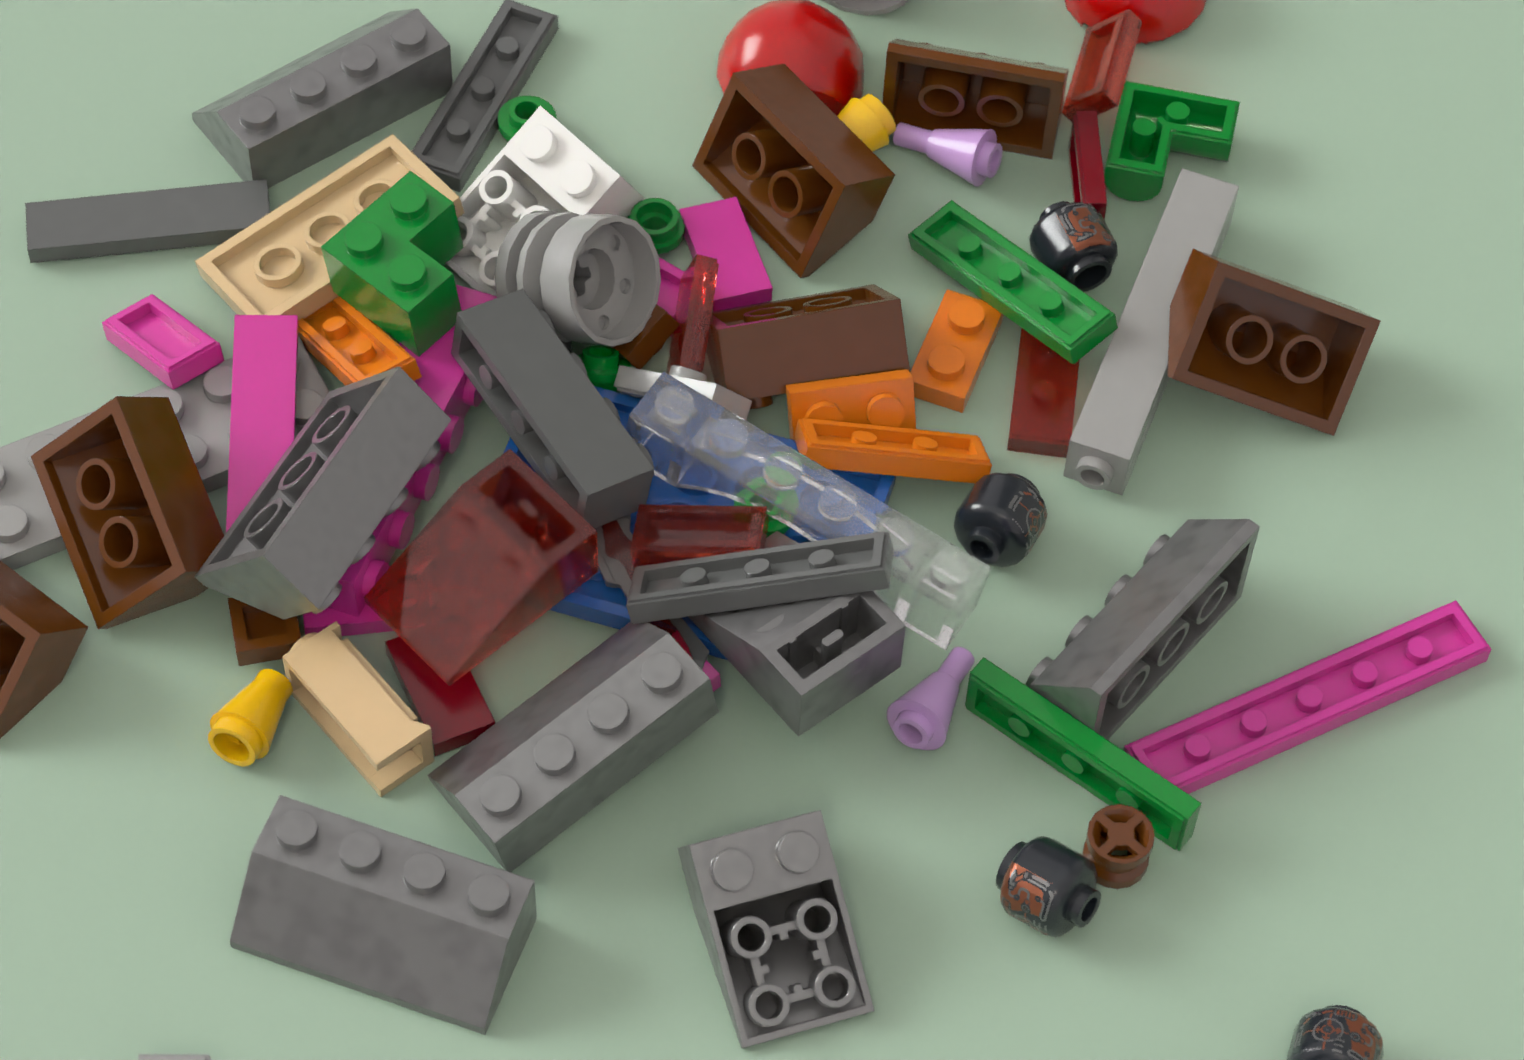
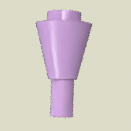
M900 122L893 135L894 145L925 153L928 158L976 187L980 186L986 177H994L1002 159V146L997 143L996 133L993 129H934L930 131Z
M962 647L953 648L938 671L933 672L888 707V723L900 742L908 747L922 750H935L944 744L957 700L959 685L975 662L971 652Z

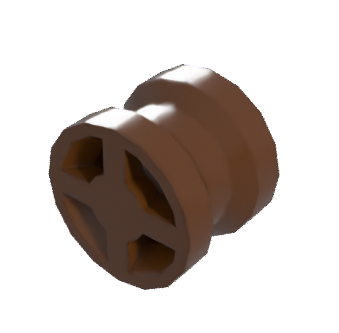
M1121 804L1106 806L1094 814L1088 825L1082 855L1093 861L1098 874V884L1107 888L1122 889L1131 887L1142 879L1147 871L1149 856L1154 843L1155 833L1152 823L1143 812L1132 806ZM1115 850L1128 851L1127 856L1112 855Z

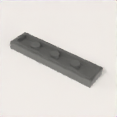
M504 0L411 152L452 190L462 191L498 131V113L500 108L510 99L519 96L558 31L557 15L512 0Z
M267 179L25 203L27 251L30 263L222 244L270 213Z
M889 531L637 566L634 568L626 607L631 623L638 624L889 589L894 549Z

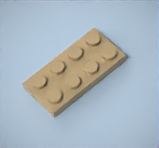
M392 134L197 259L195 263L205 282L237 315H298V320L302 318L305 319L338 297L333 292L321 246L409 171H412L453 201L457 218L465 213L460 197Z

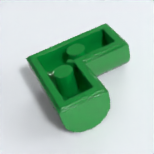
M1124 81L1105 165V185L1110 192L1119 198L1141 202L1150 200L1160 193L1170 151L1228 162L1240 102Z

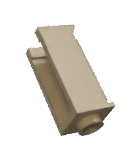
M337 621L319 633L313 632L303 636L292 646L288 653L282 656L285 676L293 686L292 696L380 797L434 762L431 727L418 722V717L347 637L342 640L341 627Z

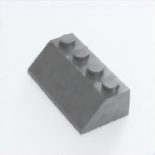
M418 8L388 12L192 113L194 123L243 181L267 179V185L270 188L445 96L453 85L450 44Z
M400 366L329 391L197 572L195 578L208 588L281 619L309 612L314 614L322 612L340 594L342 585L339 583V580L348 567L362 559L374 545L376 538L372 533L384 517L389 516L405 501L409 492L405 486L415 471L425 467L437 455L441 447L437 440L452 419Z
M1188 519L1172 537L1166 534L1161 535L1147 552L1143 561L1144 566L1133 578L1128 574L1123 575L1109 591L1105 599V607L1094 618L1086 615L1080 619L1067 637L1066 648L1054 660L1050 657L1042 659L1031 672L1025 685L1109 740L1241 597L1260 526L1250 519Z
M629 622L427 776L503 869L511 872L716 715L718 708L710 678L668 632L648 622L638 624Z
M280 795L251 852L230 937V945L234 949L485 1035L537 919L535 880Z

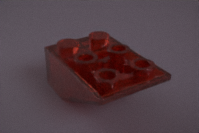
M509 449L455 491L364 596V600L414 652L451 686L598 573L597 530L521 458Z

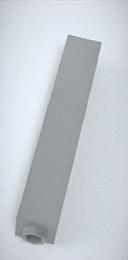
M1183 168L1181 169L1117 324L1118 329L1115 330L1070 438L1063 476L1077 480L1088 488L1095 490L1104 489L1123 496L1169 380L1170 304L1193 248L1218 257L1231 224L1239 189L1238 185Z

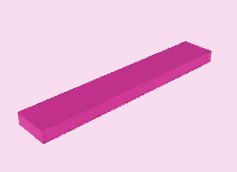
M1455 600L1124 746L1123 751L1187 794H1190L1484 663L1488 660L1491 648Z

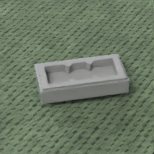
M676 365L671 366L669 375L619 366L614 382V387L617 388V391L625 395L706 417L740 424L742 421L746 422L752 403L751 400L717 383L706 382L707 376L705 374Z

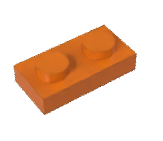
M947 289L910 371L913 376L914 398L963 413L1002 324L1003 314L983 300Z
M908 369L786 385L791 440H794L797 421L802 418L916 429L913 376Z

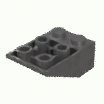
M776 531L749 550L798 543ZM874 591L688 616L798 737L901 667L906 625Z
M821 810L678 848L694 913L741 1048L874 1011Z

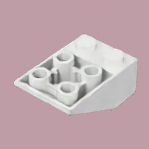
M540 106L460 197L465 214L457 219L464 248L446 264L474 290L496 296L494 273L499 248L510 228L525 215L540 211H556L559 213L573 212L579 215L589 213L620 215L627 218L631 214L633 207L640 201L645 200V198Z

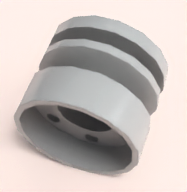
M540 211L525 215L510 228L500 246L494 273L497 298L523 289L537 309H543L549 315L554 325L555 333L561 342L575 341L582 344L610 347L631 342L643 331L657 304L661 285L659 256L650 235L637 221L620 215L589 213L579 215L573 212Z

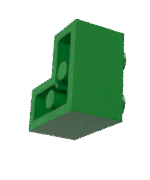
M409 171L321 246L334 293L418 357L455 326L457 312L462 310L454 275L443 266L464 248L454 202L412 171Z

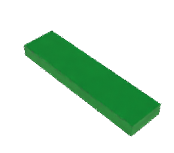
M952 200L908 234L912 250L1071 364H1075L1118 329L1116 316L1112 311Z
M983 657L971 670L965 701L966 709L1109 806L1116 804L1127 805L1143 812L1152 823L1155 837L1174 850L1180 851L1193 836L1201 802Z

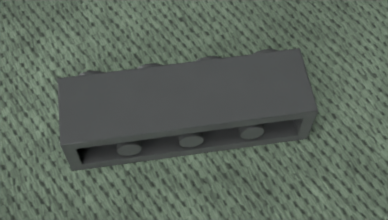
M523 289L457 312L451 350L452 356L577 532L583 534L644 509L654 476L652 458L648 450L641 443H635L621 424L618 411L612 401L606 397L602 398L588 379L585 366L579 356L575 353H569L558 338L549 315L543 309H537Z

